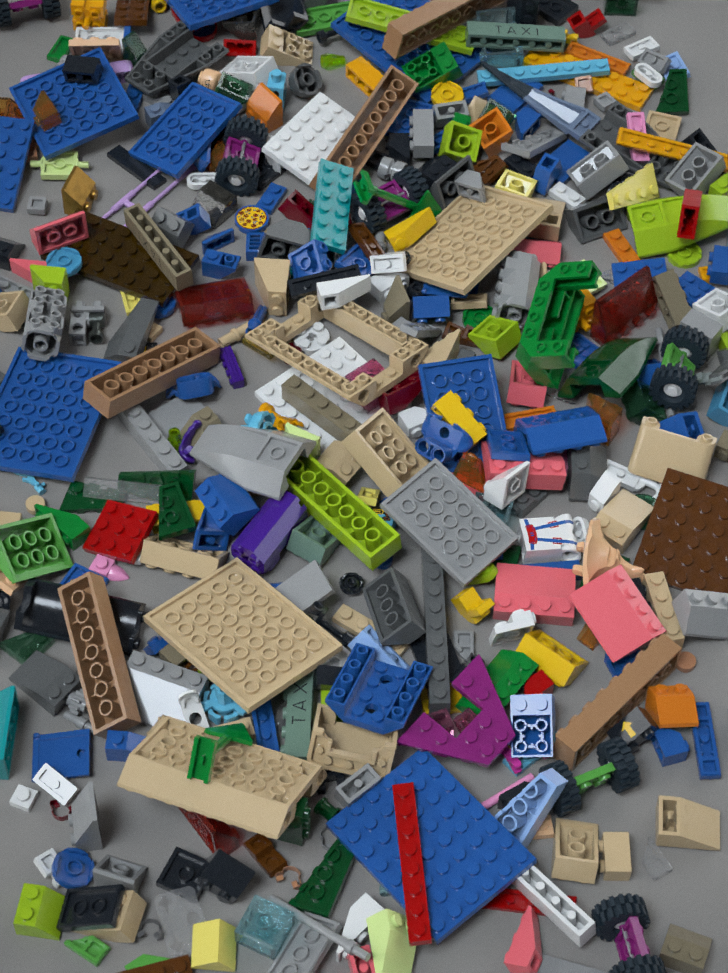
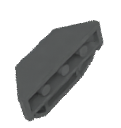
M587 445L579 450L567 449L568 501L588 502L589 493L607 470V451L603 445Z

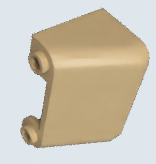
M644 416L631 454L628 471L634 475L660 483L663 482L667 468L706 479L717 438L704 433L699 435L697 439L669 432L660 429V423L656 418Z
M318 703L307 761L322 765L325 770L353 775L367 763L381 778L390 773L396 750L398 730L382 735L351 724L335 721L336 713L328 705Z

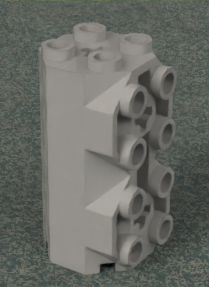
M513 250L501 260L500 266L503 267H499L497 278L500 281L497 280L495 290L499 294L495 293L493 304L496 307L493 306L491 315L495 316V318L501 317L518 321L519 328L522 329L537 287L540 262L535 254Z
M38 285L30 293L21 349L27 352V356L30 359L47 361L49 357L58 355L67 304V297L61 289H52Z

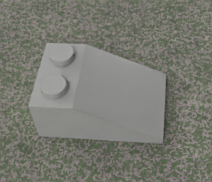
M92 781L87 783L72 803V813L68 814L69 826L74 828V833H70L71 845H76V848L85 852L103 849L99 810Z

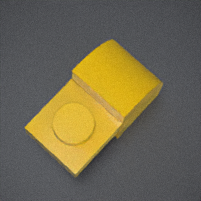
M474 587L464 588L450 599L457 611L472 624H477L490 614V608L495 605L491 598L481 599Z

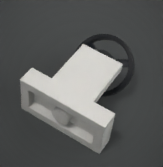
M401 250L370 256L371 274L407 271V265L411 261L409 252Z

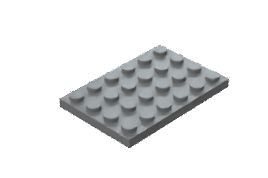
M436 458L380 504V508L463 588L519 539L518 535Z

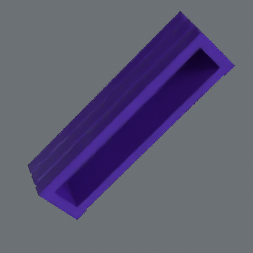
M232 347L220 348L219 359L223 361L222 366L226 369L225 373L229 377L230 386L232 385L233 389L245 387L244 377Z

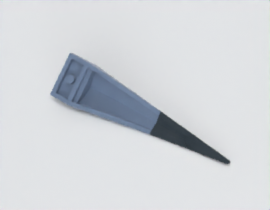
M485 62L481 63L486 70L566 135L570 134L579 141V138L588 129L592 131L600 123L601 118L589 109L554 97L505 74Z

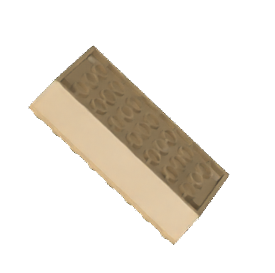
M166 716L129 754L117 782L118 787L276 840L293 821L296 804L302 796L312 797L327 778V773L322 765L256 744L249 746L230 741L215 754L211 780L208 784L196 778L187 779L194 737L200 735L214 740H218L220 737L204 733V727Z

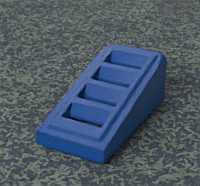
M247 232L246 261H254V257L257 258L258 248L264 232Z

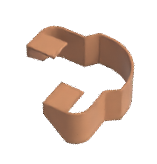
M286 866L283 868V871L275 874V880L278 883V881L284 880V871L293 870L299 874L298 881L300 883L298 886L296 880L292 881L293 889L298 890L301 887V874L296 867Z

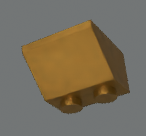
M74 165L61 189L64 213L68 215L73 214L77 208L90 212L93 201L98 197L96 183L78 166Z

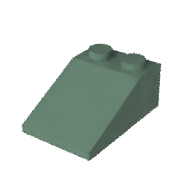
M309 516L292 530L286 549L294 555L307 560L309 563L316 560L321 566L331 557L341 542L313 516Z

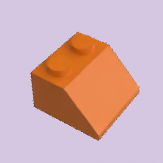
M262 82L259 83L246 103V115L248 118L253 116L254 120H261L260 123L264 122L265 127L268 128V133L283 126V102Z
M498 107L468 125L483 131L480 145L488 157L501 152V143H508L513 134L512 128Z
M658 684L656 686H648L645 709L659 728L698 727L699 720L695 697L687 685L676 684L666 686Z

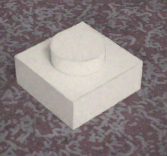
M18 784L9 801L10 806L30 812L39 795L38 791Z

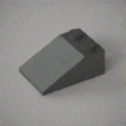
M38 650L9 677L12 683L54 717L67 705L66 701L72 691L82 689L78 674L68 666Z

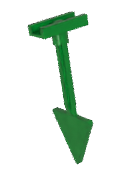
M365 170L360 171L361 180L359 182L354 180L353 182L359 200L364 205H367L373 196H377L412 209L413 212L409 217L427 207L431 208L434 217L443 211L429 190L424 193L417 204L377 188V186L372 184L370 176Z
M243 723L205 728L204 733L220 737L218 740L196 735L194 737L187 779L196 778L208 784L211 780L215 754L230 741L252 746L253 740Z

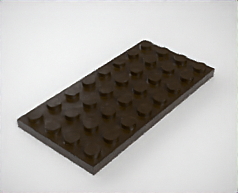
M77 208L74 213L84 210ZM84 211L89 238L64 246L73 248L80 253L82 267L77 274L138 298L159 301V305L164 308L177 290L130 229ZM173 245L192 270L199 261V255ZM52 251L40 255L41 259L46 261L48 254Z

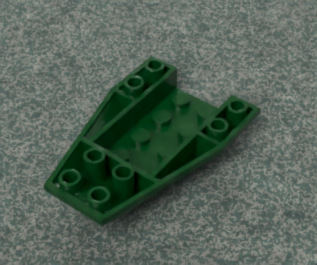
M657 337L619 338L600 346L566 379L557 394L558 398L572 399L586 385H601L605 397H613L615 399L622 397L639 378L658 341Z

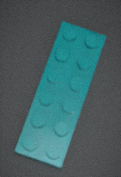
M321 158L318 164L310 241L313 239L322 241L327 245L329 251L344 254L346 251L354 168Z

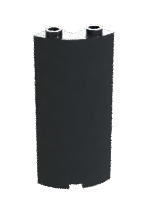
M279 0V2L273 5L259 8L264 32L269 24L287 32H295L308 22L303 0Z
M37 578L27 580L24 585L22 603L16 611L14 629L70 642L57 590L63 584ZM108 595L123 654L131 656L133 650H138L140 645V638L138 637L142 623L145 624L143 616L148 613L145 611L146 604Z

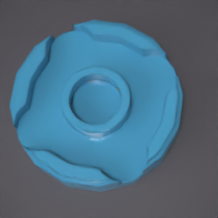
M61 247L60 250L55 249L48 254L46 263L47 266L66 268L67 277H70L81 270L82 258L77 250Z

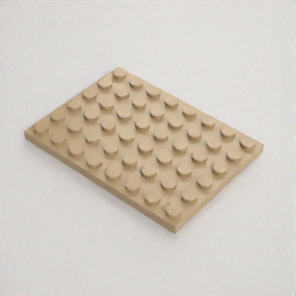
M484 185L485 203L458 196L435 217L437 222L411 246L404 249V251L409 252L411 261L407 265V271L396 273H405L410 278L466 295L554 210L553 204Z
M237 557L143 616L144 622L248 714L316 669L318 665H322L343 650V644Z

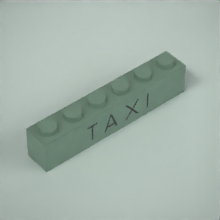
M467 21L465 30L466 47L563 52L566 42L565 27Z
M314 670L284 690V701H287V707H283V719H286V726H282V738H285V745H281L280 752L306 761L312 734Z

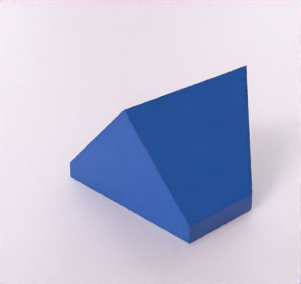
M205 507L196 528L192 549L226 551L230 534L218 527Z

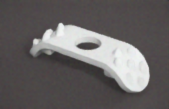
M188 690L178 696V702L185 722L191 723L189 717L192 713L196 712L201 715L202 719L199 724L194 725L209 728L197 691Z

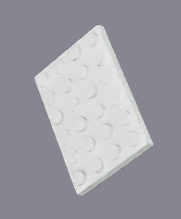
M319 92L262 147L261 151L309 185L318 172L320 159H327L355 116L322 92Z

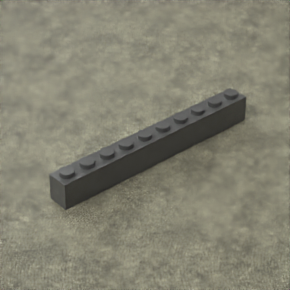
M421 547L426 664L433 666V670L427 680L429 716H450L451 701L443 568Z

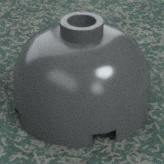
M299 64L290 72L288 79L289 87L298 97L307 98L314 96L322 87L320 72L317 69L315 70L311 64Z

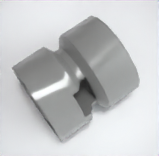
M384 156L379 164L377 176L378 178L391 179L392 181L393 174L408 167V163L402 161L395 162L394 159Z

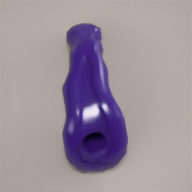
M195 420L188 428L178 449L181 458L193 464L196 460L190 456V451L194 447L191 446V440L196 430L202 425L200 420Z

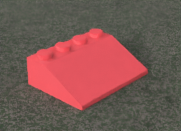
M481 441L486 482L525 462L491 459L487 442ZM549 452L545 456L537 457L530 453V467L525 489L562 490L567 476L562 455Z
M497 563L498 573L495 579V605H493L492 619L508 621L512 612L524 609V611L531 610V612H534L536 623L572 626L575 606L568 597L570 593L575 591L576 575L572 573V569Z
M622 565L608 570L568 595L613 663L649 645L653 638H658L662 633L666 632Z

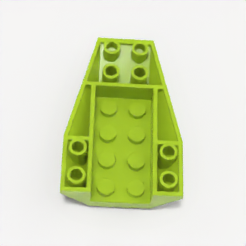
M702 194L694 240L677 237L683 196L656 198L624 207L627 219L630 220L635 248L639 258L674 252L727 230L728 196Z

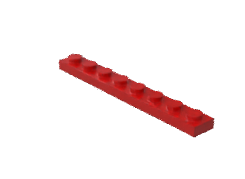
M414 783L392 785L409 944L410 946L432 944Z

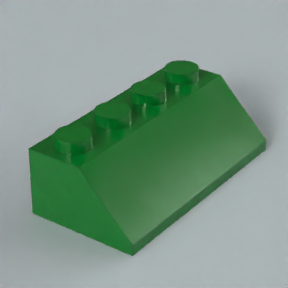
M501 649L486 667V670L505 710L510 704V695H518L528 678L535 673L539 665L522 652ZM464 696L455 705L459 711L471 720L481 712L478 707Z

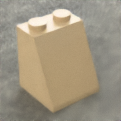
M254 257L255 285L264 305L267 307L268 314L287 316L290 294L287 280H291L290 260Z

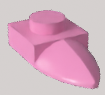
M99 554L96 555L89 567V570L108 578L110 581L129 579L126 571L118 566L115 560Z

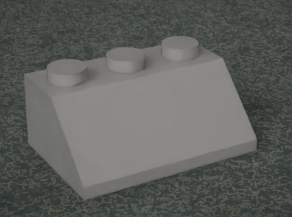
M607 140L569 168L566 173L588 200L604 187L609 186L616 178L622 176L629 167Z
M695 142L664 181L679 196H684L685 189L703 191L702 194H705L709 186L725 170L726 164L722 155Z
M684 589L672 601L683 636L728 640V593Z

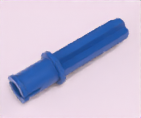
M258 306L253 318L248 321L245 333L262 324L267 314L266 306Z

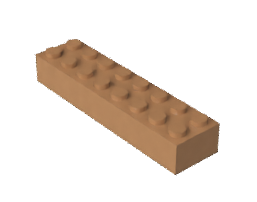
M194 327L86 380L84 383L83 399L109 419L176 385L177 378L199 373L217 364L221 346L197 327Z
M89 571L57 588L93 734L107 739L108 730L126 731L140 724L141 719L104 577Z
M664 633L658 638H653L645 651L641 650L637 654L633 663H627L619 676L615 675L606 689L602 688L599 690L595 699L592 702L588 701L579 715L575 714L565 728L562 727L555 734L553 757L556 760H563L568 765L569 771L571 770L572 772L598 744L608 737L606 732L646 699L648 686L661 684L677 669L682 647Z

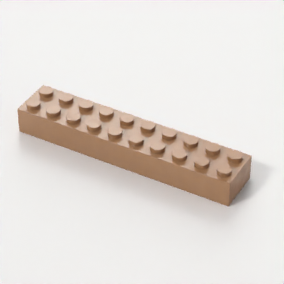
M433 0L427 2L423 6L415 8L413 11L403 14L401 17L388 23L382 48L396 60L507 0Z
M391 65L326 160L354 168L353 182L419 83ZM316 173V175L314 176V178L312 179V181L310 182V184L308 185L309 187H311V188L314 189L315 191H316L317 173Z

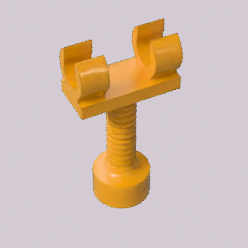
M267 402L259 407L258 412L268 411L275 415L276 419L273 427L279 431H285V424L287 422L296 427L297 425L304 427L301 421L276 413L275 408Z

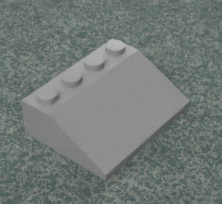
M133 650L126 663L141 723L153 727L158 721V716L161 717L163 714L185 721L178 702V696L185 691L196 690L202 702L204 692L210 689L209 678L205 675ZM196 712L192 713L189 717L191 723H193L197 715Z

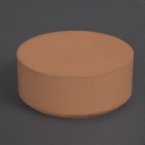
M681 652L677 669L684 673L691 672L695 668L696 658L690 652Z

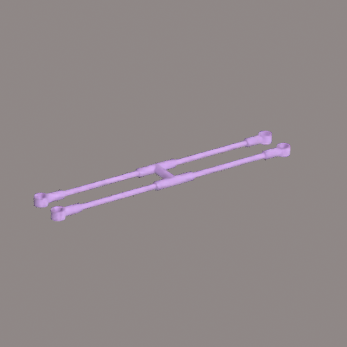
M192 164L179 179H176L156 198L143 206L144 210L148 212L157 201L192 171H195L197 169L195 165ZM157 169L134 190L128 192L102 218L107 219L112 213H116L123 206L128 208L135 205L130 200L147 184V180L161 171Z

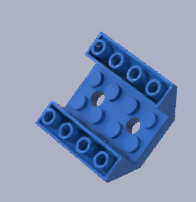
M589 406L518 418L515 420L513 430L524 433L529 452L537 457L545 456L549 452L562 453L565 449L579 450L587 445L600 446L601 443L607 442V436L600 415Z
M356 642L329 691L325 703L345 723L382 735L404 728L433 670V666L413 661L409 670L375 660V648ZM382 681H390L391 683L383 684ZM373 709L375 712L369 713L367 710Z

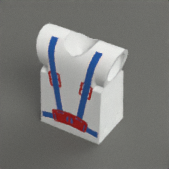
M562 514L556 518L519 519L516 535L519 536L518 545L521 546L520 554L523 564L580 560L582 558L581 552L576 550L578 541L573 534L575 528L570 514Z

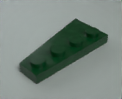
M338 838L324 855L323 861L314 868L310 878L301 885L297 895L291 898L288 904L301 912L306 911L330 919L355 859L354 855L346 849Z

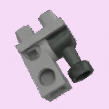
M76 301L75 306H71L68 332L70 346H87V328H92V331L89 332V341L91 343L99 344L103 341V332L100 330L105 326L106 317L102 301H94L92 306H86L83 301Z

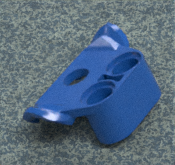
M209 372L186 375L177 378V384L166 389V399L173 395L182 400L207 396L214 392L215 387L222 388L218 379Z
M427 413L421 428V432L424 434L423 438L418 439L415 443V449L418 454L431 461L436 458L441 463L452 461L458 453L466 452L473 446L471 436L458 424L454 423L451 425L442 420L443 416ZM444 427L449 430L447 438H444L441 434Z

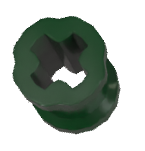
M323 797L316 804L314 813L320 814L329 821L342 809L334 807L328 802L326 797Z

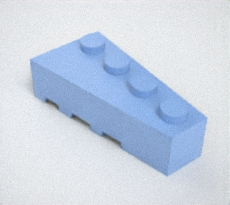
M553 768L541 772L509 804L495 815V818L527 848L568 783V780Z

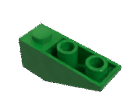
M39 504L34 505L35 517L52 513L66 547L69 546L74 551L85 543L91 532L90 526L78 515Z

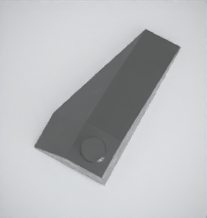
M146 298L139 300L109 341L104 359L121 361L123 363L144 352L159 301Z

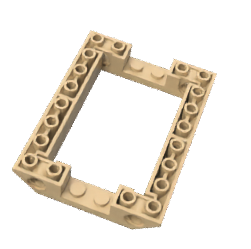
M317 294L307 295L297 301L298 313L282 324L270 318L245 334V338L347 400L363 407L416 372L417 366L421 363L429 348L428 344L400 331V328L352 301L339 308L321 310ZM325 318L389 355L390 366L373 378L362 372L350 382L286 342L311 327L315 322Z

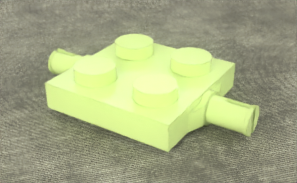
M69 150L47 161L44 156L40 161L30 160V168L40 167L42 180H67L74 165L79 168L89 169V161H79L78 151Z

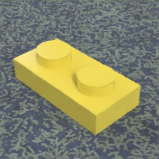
M361 487L358 497L372 508V506L377 505L380 490Z

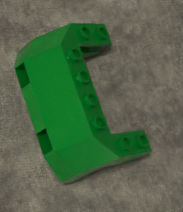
M593 260L559 263L538 280L515 355L536 384L558 389L564 368L575 367L574 359L579 351L576 348L570 347L585 299V295L581 290L597 289L598 277L602 275V272Z

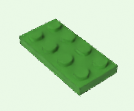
M350 1L307 8L308 22L302 28L295 31L296 35L305 37L315 35L320 30L325 32L332 30L331 23L347 12Z

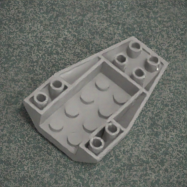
M215 424L208 425L190 451V456L243 489L280 501L289 487L286 475L299 456L308 458L317 443L314 440L284 431Z

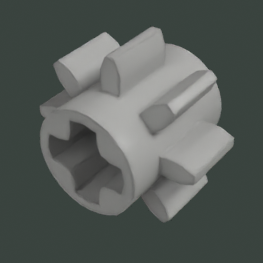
M83 690L72 691L66 701V704L69 705L68 708H70L69 712L77 716L79 713H87Z

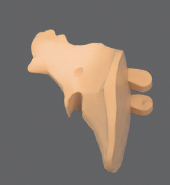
M593 518L590 520L585 542H578L576 550L583 553V566L573 565L572 573L583 577L584 586L608 570L622 565L631 579L640 577L642 583L645 570L624 560L620 555L619 549L613 548L604 539L600 519Z

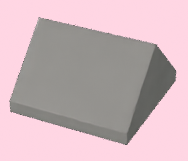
M106 855L93 868L94 884L96 886L122 884L125 890H134L138 893L147 867Z

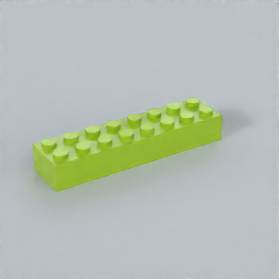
M309 455L308 458L298 457L286 475L289 485L286 491L296 495L300 499L299 504L301 506L305 505L307 512L369 569L373 571L402 548L400 534L313 456Z

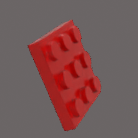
M108 499L82 549L87 553L99 554L134 565L142 550L143 541L148 538L159 514L157 511Z

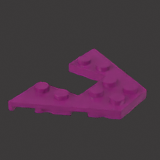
M478 654L456 677L451 686L478 707L481 712L457 738L424 712L397 740L396 745L415 748L422 752L428 751L434 755L446 758L452 757L460 759L462 762L476 763L478 766L488 768L515 739L513 728L482 658Z

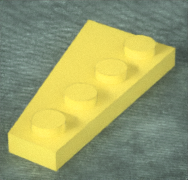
M653 163L645 165L643 169L635 172L632 177H628L625 179V182L618 184L606 193L609 210L619 209L660 197Z

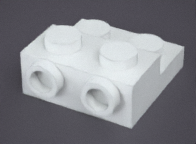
M519 609L512 612L508 622L497 623L489 636L490 646L522 639L525 633L531 632L536 624L534 612Z

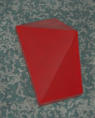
M224 39L223 46L229 49V52L224 56H256L257 41Z

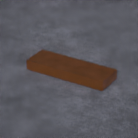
M364 222L348 225V231L369 261L372 255L385 254Z

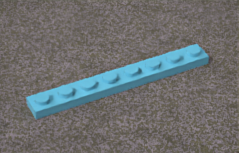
M607 58L498 68V70L523 83L573 79L585 75H592V77L610 75ZM477 70L478 83L485 81L487 87L505 85L488 70Z

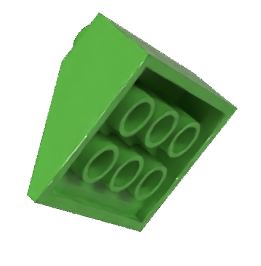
M52 513L0 525V570L13 584L70 569L73 566Z

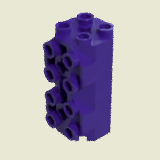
M285 491L280 501L269 498L231 545V554L234 559L236 557L239 558L258 575L271 571L280 560V552L287 546L292 530L308 517L307 507L305 505L301 507L299 504L300 499L288 491Z

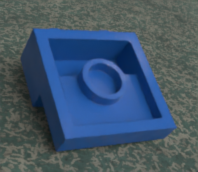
M313 239L288 254L294 279L331 270L330 268L333 265L331 260L327 258L326 252L328 247L324 242Z
M686 271L679 277L680 286L685 291L686 300L691 308L693 303L715 289L714 286L689 271Z

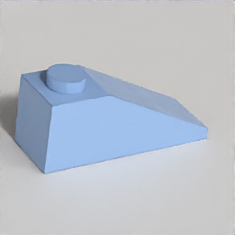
M370 624L347 645L350 651H352L356 642L375 648V660L403 669H410V666L390 645L383 646L380 644L377 632Z

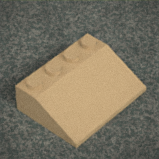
M383 407L341 441L346 450L350 452L387 498L429 463L425 457L417 453L415 445Z

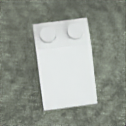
M237 56L220 73L223 78L248 91H255L261 82L267 86L269 72L278 69L273 56Z

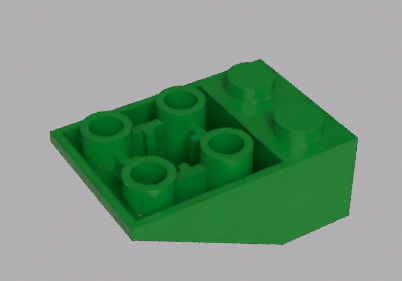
M445 41L401 66L407 76L419 83L415 89L416 93L431 89L439 82H453L463 76Z

